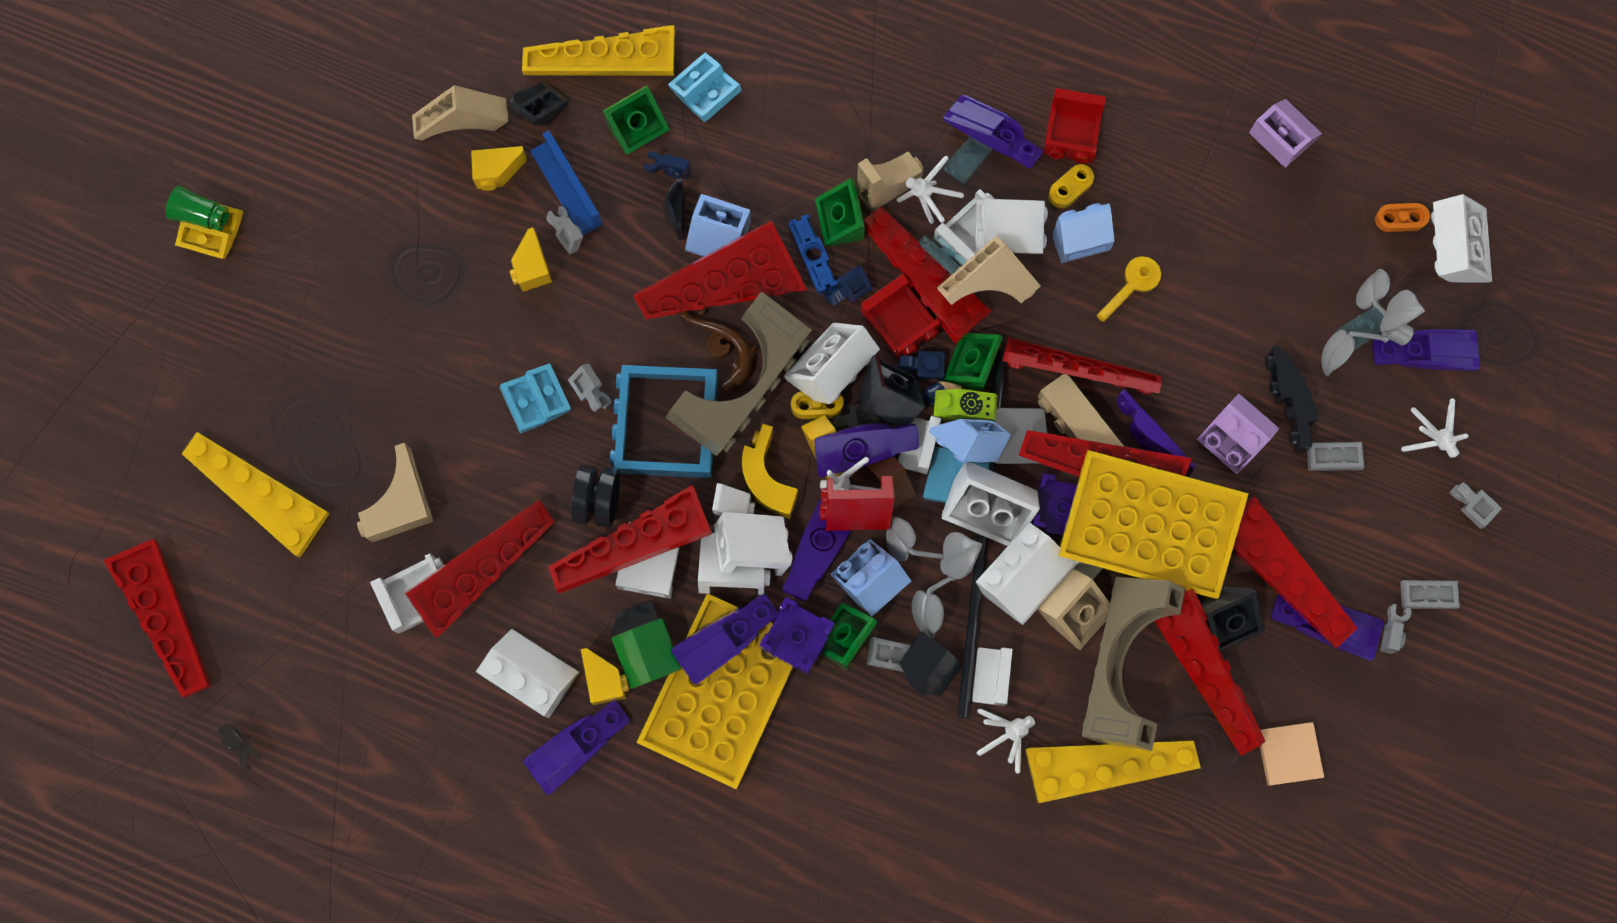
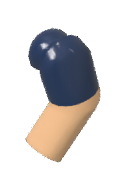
M938 381L926 388L924 391V402L928 405H934L935 391L961 389L962 385Z

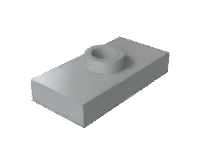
M1362 442L1312 443L1313 447L1307 451L1308 471L1364 469Z
M1403 580L1400 582L1402 609L1407 607L1411 609L1460 608L1458 581Z
M872 637L870 639L866 665L903 672L899 662L911 645Z

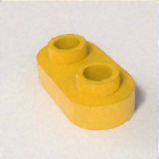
M1083 164L1072 167L1051 186L1049 191L1051 204L1057 208H1066L1076 201L1091 187L1094 180L1092 169ZM1077 174H1083L1086 178L1079 179ZM1065 190L1067 195H1061L1058 191Z
M800 391L791 399V411L799 419H817L823 415L827 418H834L843 411L844 400L840 394L837 400L831 402L835 407L829 409L826 407L827 403L816 402ZM807 405L809 408L802 410L800 406Z

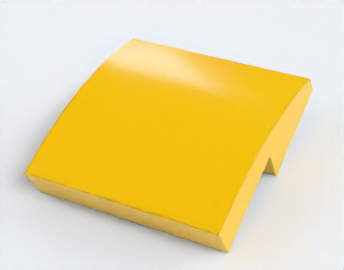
M225 206L228 208L229 218L222 231L209 230L201 226L180 222L175 245L225 259L238 232L244 211Z

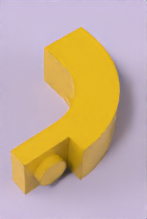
M762 424L761 431L756 430L752 440V446H755V449L744 446L742 468L744 479L749 492L763 508L775 515L791 519L798 497V489L780 484L768 475L765 469V459L774 432L772 426Z

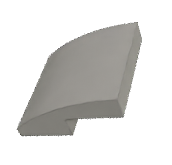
M997 408L995 422L1011 434V437L1000 458L994 463H1038L1018 456L1027 430L1047 433L1044 408Z

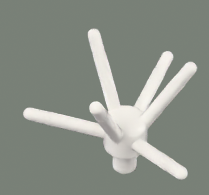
M944 156L925 179L918 178L915 180L914 178H909L906 181V186L911 191L897 198L898 202H902L913 195L919 197L930 224L934 223V219L929 207L941 223L944 222L943 216L930 198L932 192L959 198L964 197V194L960 192L933 187L937 182L931 180L947 162L948 156Z
M1450 399L1446 426L1439 431L1415 407H1412L1411 412L1426 426H1420L1419 430L1435 441L1404 446L1401 448V451L1406 452L1438 446L1440 450H1446L1450 458L1459 455L1460 452L1455 444L1457 441L1467 439L1468 434L1465 433L1457 436L1453 434L1455 399Z
M863 458L840 476H835L831 470H828L829 478H833V489L878 490V488L850 484L849 477L866 464L869 458ZM821 480L820 488H826L827 480Z
M978 709L977 712L989 718L983 721L985 725L1005 727L1006 733L978 750L977 755H983L1010 738L1014 743L1008 762L1013 763L1015 758V772L1019 774L1021 771V738L1026 736L1029 731L1028 729L1035 725L1034 719L1031 716H1027L1024 719L1016 718L1010 722L983 709Z

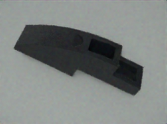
M1274 346L1267 353L1264 360L1265 368L1267 371H1270L1271 376L1269 392L1272 397L1274 396L1275 404L1286 403L1284 406V416L1290 424L1291 431L1288 433L1290 446H1294L1295 454L1306 453L1313 447L1309 426L1318 421L1316 407L1311 392L1296 365L1279 346Z

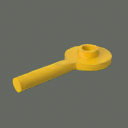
M1141 256L1134 258L1128 263L1124 274L1127 284L1097 314L1100 321L1105 322L1134 290L1146 292L1151 291L1157 286L1161 279V270L1153 259Z

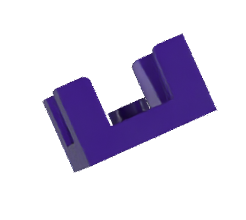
M1043 473L1039 480L1037 491L1040 509L1032 519L1031 524L1047 535L1063 538L1077 485L1055 481V475Z
M785 597L779 608L780 612L768 634H765L759 646L761 650L809 675L834 629V622L825 617L819 618L799 607L797 602Z

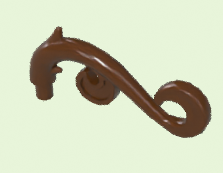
M708 307L701 309L698 315H705ZM687 311L679 312L681 318L686 322L714 332L707 341L708 351L713 357L724 358L729 354L730 344L721 345V341L728 340L733 343L739 355L738 366L735 363L733 364V373L729 375L730 378L722 383L720 387L726 394L734 387L739 388L751 373L757 346H753L750 349L745 339L726 325L690 316Z

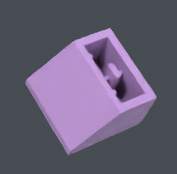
M1287 99L1269 108L1256 120L1249 132L1285 168L1322 135Z
M1238 394L1197 440L1234 473L1238 474L1270 441L1279 428L1244 397Z

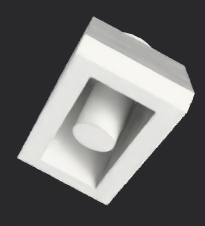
M717 483L712 508L715 520H718L723 512L754 514L755 503L751 502V494Z

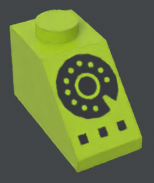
M965 389L935 391L934 417L941 418L946 423L958 419L996 421L997 394Z

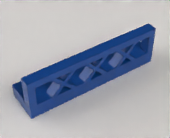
M548 130L543 133L545 143L530 150L559 202L567 210L568 217L574 225L580 228L583 236L603 224L598 211Z

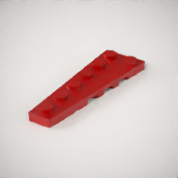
M879 207L864 219L866 232L881 251L887 255L892 265L900 269L909 281V286L911 288L914 287L920 294L922 303L926 307L929 306L937 316L936 319L941 322V327L955 344L989 316L992 310L973 293L962 297L952 305L948 302L937 287L948 279L952 273L882 207Z
M1010 337L1007 338L1003 361L1013 368L1022 369L1023 366L1111 383L1117 387L1135 388L1137 391L1145 394L1159 393L1162 385L1161 376Z
M1030 430L1026 431L1018 456L1080 477L1087 450L1186 476L1192 460L1188 457Z
M692 485L663 501L664 504L656 509L645 511L640 514V518L633 522L622 524L617 527V531L606 537L601 536L589 543L588 546L582 547L548 566L558 594L712 535L694 486Z
M1255 497L1247 502L1232 551L1337 649L1358 628Z
M537 500L404 593L432 635L435 638L439 637L472 602L481 596V593L491 583H494L500 577V574L510 564H513L554 523V520L542 502Z
M151 539L104 559L106 567L117 586L123 591L128 600L129 607L138 617L140 626L153 643L155 652L162 659L163 665L181 697L187 698L210 688L209 679L158 540Z
M1191 588L1184 593L1180 615L1162 617L1154 622L1238 753L1242 756L1261 746L1266 741L1250 707L1245 701V696L1240 686L1234 683L1229 670H1231V667L1227 660H1223L1217 647L1220 645L1216 635L1211 634L1205 622L1208 618L1194 589Z

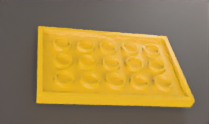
M1087 450L1058 556L1141 579L1171 581L1185 588L1186 591L1193 588L1197 594L1219 599L1248 493Z
M707 594L686 639L710 623L738 609V607ZM770 622L758 630L757 637L748 646L698 684H694L683 668L669 674L636 743L737 790L793 668L791 665L760 649L759 645L765 634H768L773 623Z

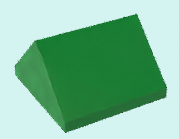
M647 85L603 110L608 128L626 155L670 130Z
M850 178L815 198L825 246L829 247L864 240L865 226L854 179Z
M968 333L957 343L944 380L949 383L962 385L961 387L967 390L982 392L1003 337L996 334Z
M842 602L830 618V621L834 622V629L821 654L846 671L876 628L877 621Z
M663 618L611 638L630 689L682 669L680 663L671 652L674 646Z

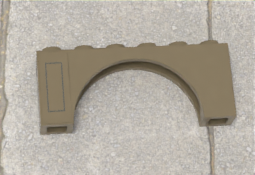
M762 291L741 318L754 332L762 351V372L755 388L740 398L720 402L699 398L685 390L665 417L716 456L722 450L727 453L736 441L732 437L737 429L741 432L751 421L747 417L752 409L756 412L766 401L763 397L767 389L772 392L781 381L777 377L782 370L787 372L795 362V359L792 357L796 350L801 353L810 342L806 337L811 332V329Z
M1115 578L1103 639L1100 643L1098 662L1094 671L1095 676L1092 690L1089 695V704L1083 722L1082 737L1098 743L1152 751L1157 723L1140 717L1129 705L1122 684L1123 663L1131 643L1147 625L1162 617L1180 615L1185 588L1165 580Z

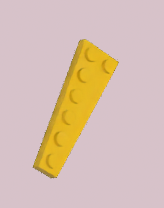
M670 25L644 29L640 33H618L619 36L607 38L597 36L593 40L579 41L578 39L564 43L524 47L522 72L523 75L674 76L675 27Z
M196 432L182 452L184 457L299 558L330 514Z
M1194 741L1153 743L1152 751L1111 744L1025 749L1038 803L1201 768Z

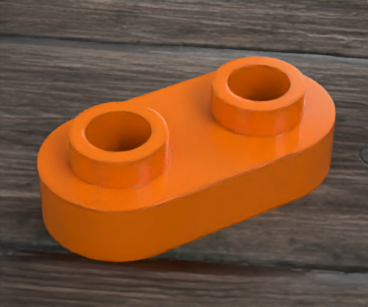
M1420 203L1387 204L1376 213L1375 223L1379 229L1385 232L1418 231L1429 222L1430 213ZM1410 216H1414L1417 222L1412 221ZM1384 217L1390 218L1391 223L1386 222Z

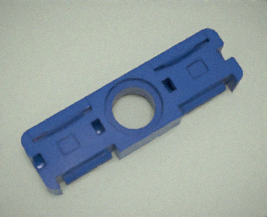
M806 214L801 216L799 221L796 219L789 221L790 233L817 294L822 295L828 290L838 287V281L835 280L829 266L827 253L820 238L816 237L811 226L810 216ZM810 249H817L820 251L821 256L813 261L807 258L806 253Z

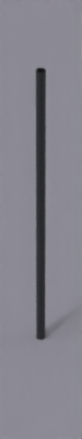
M1004 351L997 352L993 393L997 394V408H1002L1007 365V362L1003 361ZM990 462V471L995 472L996 463ZM978 533L977 542L982 543V547L973 568L957 713L958 718L968 719L982 594L976 581L984 573L988 539Z

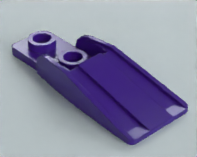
M961 95L943 117V120L984 145L1012 157L1027 168H1032L1043 153L1042 149L1023 138V128L1010 116L967 95Z
M1429 329L1414 331L1410 341L1402 346L1390 339L1386 343L1377 339L1372 341L1373 360L1376 365L1400 364V366L1435 370L1477 371L1480 369L1477 332L1475 330Z
M1125 390L1119 393L1117 405L1123 414L1129 415L1133 419L1130 424V432L1143 449L1187 457ZM1190 462L1186 477H1190L1196 468L1192 462Z
M876 423L859 425L817 437L814 442L819 477L828 476V470H831L834 474L847 471L865 457H868L869 461L863 466L893 457L898 453L917 450L919 448L918 427L914 423L894 428L886 424Z
M821 499L805 529L791 567L792 570L782 588L783 592L801 601L808 599L816 581H820L824 577L851 531H826L825 520H820Z
M761 594L743 608L740 607L697 631L674 646L671 652L694 684H698L748 646L757 637L758 630L777 618L778 612L765 594Z
M1279 594L1276 596L1271 613L1272 620L1295 627L1296 630L1334 647ZM1341 606L1358 629L1337 649L1368 661L1374 660L1384 625L1383 620Z
M612 701L594 716H586L561 731L526 757L523 763L544 792L550 795L587 764L610 741L613 735L630 723V719L616 701Z

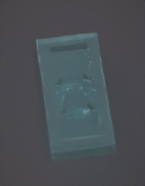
M969 137L947 162L944 171L965 184L993 149Z
M924 236L919 241V245L951 275L961 267L952 259L955 254L945 245L940 247L928 236Z
M1372 307L1337 329L1334 333L1339 330H1345L1347 333L1355 331L1380 335L1382 333L1380 325L1384 315L1375 307ZM1354 337V350L1372 339Z

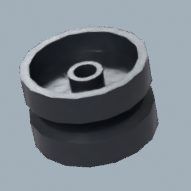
M582 464L579 466L572 493L571 517L573 523L587 525L594 515V521L597 526L607 528L613 526L620 494L621 478L619 469L604 468L598 476L595 466Z

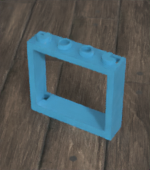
M622 365L621 373H617L616 389H620L619 399L614 401V414H618L617 424H613L612 440H616L615 450L610 452V466H614V469H619L620 474L712 478L713 453L702 445L700 464L624 461L630 377L705 381L704 399L717 401V369Z

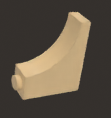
M454 85L412 115L414 139L423 141L442 132L460 129L495 131L508 122L506 98Z
M909 152L878 165H872L866 158L858 163L857 194L870 213L910 189L906 186V181L909 178H914L915 180L922 178L923 166L917 157L913 158Z
M996 235L937 289L951 305L968 294L983 290L1001 291L1013 296L1022 303L1033 296L1040 285L1008 246Z
M406 443L394 446L397 459L396 470L387 492L374 505L358 513L360 521L357 522L358 530L362 537H365L372 543L433 522L411 448Z

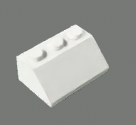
M1464 194L1433 202L1434 211L1431 214V218L1435 225L1433 244L1437 251L1435 270L1438 276L1449 282H1491L1487 209Z
M832 323L788 370L784 378L814 401L830 404L839 398L840 392L856 379L860 370L870 363L871 358L880 349L864 326Z
M964 463L953 480L942 513V519L1009 546L1027 524L1032 521L1040 509L1038 492L974 463Z
M1029 522L976 583L986 598L1023 625L1072 571L1076 564L1071 559L1058 556L1060 547L1048 535Z
M513 629L491 648L476 671L547 718L551 717L580 673Z

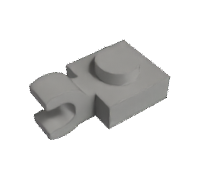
M560 206L557 211L560 217H556L552 211H549L546 219L556 229L555 235L569 254L577 252L583 239L580 228L574 225L569 217L567 218L568 213L563 206Z
M589 363L581 365L568 379L580 400H588L590 408L594 412H597L601 407L606 409L612 403L608 395L598 390L602 383Z
M1464 482L1460 485H1455L1449 492L1455 499L1465 504L1461 511L1480 529L1486 527L1502 509L1483 490L1477 491L1475 494Z
M1396 604L1388 607V622L1384 626L1381 652L1392 654L1403 648L1406 633L1403 632L1404 624L1402 623L1411 617V608H1405L1402 617L1396 614Z

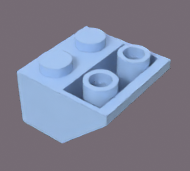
M701 194L692 216L685 251L704 257L747 233L751 223L750 210Z
M1096 203L1088 206L1083 211L1069 210L1060 215L1052 237L1061 263L1111 250L1114 244V232L1110 204L1101 205Z
M958 419L931 427L929 433L937 439L936 442L939 445L951 450L954 453V457L963 463L997 462L1011 437V434L991 420Z
M871 539L861 545L856 552L830 574L853 601L871 617L911 582L898 561Z

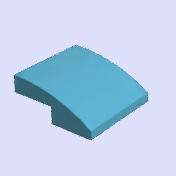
M707 53L701 55L668 84L679 99L703 122L709 120L742 91L740 85L723 71L722 66Z
M550 363L526 371L525 376L500 384L501 393L520 434L550 422L571 410Z
M935 447L923 498L926 500L946 503L953 480L964 464L954 457V453L951 450ZM971 462L989 470L990 462Z

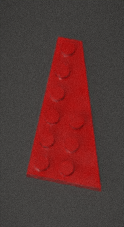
M770 220L635 293L633 297L647 320L674 315L684 311H696L706 307L755 300L761 291L767 296H778L788 292L805 291L807 288L773 222Z

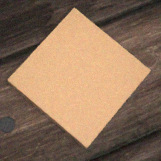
M1313 722L1261 730L1266 741L1260 746L1267 786L1324 778Z

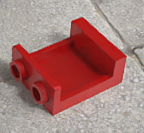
M1055 88L1043 154L1053 159H1073L1080 164L1093 163L1097 152L1096 146L1106 97Z
M903 274L862 302L860 312L897 359L900 356L912 355L918 349L917 345L924 340L926 342L933 340L939 334L938 330L941 324L938 319H933L908 287L909 281Z
M881 476L880 489L834 490L833 478H827L826 488H821L822 504H820V520H825L826 531L890 530L894 505L892 476Z

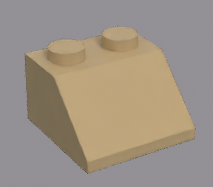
M1072 569L1039 606L1038 611L1052 627L1077 649L1081 650L1106 622L1110 602L1091 578Z

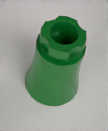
M176 186L173 189L166 205V217L168 220L185 222L209 230L222 231L229 218L227 207L199 196L182 186Z

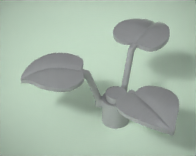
M1378 269L1368 277L1356 296V304L1359 308L1366 310L1373 305L1384 315L1380 325L1382 335L1355 331L1347 333L1345 330L1336 332L1328 340L1322 352L1321 363L1326 376L1329 377L1332 371L1343 365L1351 356L1355 346L1354 337L1377 339L1385 343L1390 339L1401 346L1407 344L1412 338L1413 328L1407 325V323L1424 313L1425 309L1418 302L1415 294L1409 290H1403L1395 295L1389 302L1387 311L1380 306L1378 300L1387 294L1390 286L1389 276L1383 269Z
M892 517L890 530L886 531V545L889 554L899 562L906 561L910 553L916 556L942 559L940 568L943 574L947 575V578L928 588L927 593L923 590L917 591L912 600V615L917 627L925 636L934 639L936 632L942 625L944 610L940 599L932 594L946 583L956 579H963L971 573L982 543L974 541L962 533L953 532L947 535L944 541L943 554L917 551L912 548L916 541V535L911 525L900 517Z

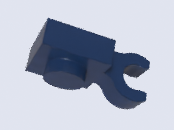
M654 151L648 152V158L656 162L653 165L644 163L643 167L646 172L656 173L659 170H663L670 178H684L688 180L691 172L689 160L667 154L661 156Z
M856 266L837 278L839 287L832 288L823 295L827 302L834 306L846 297L848 301L853 302L872 290L873 287L862 267Z
M918 351L917 358L900 356L899 367L906 371H917V379L943 380L945 352Z

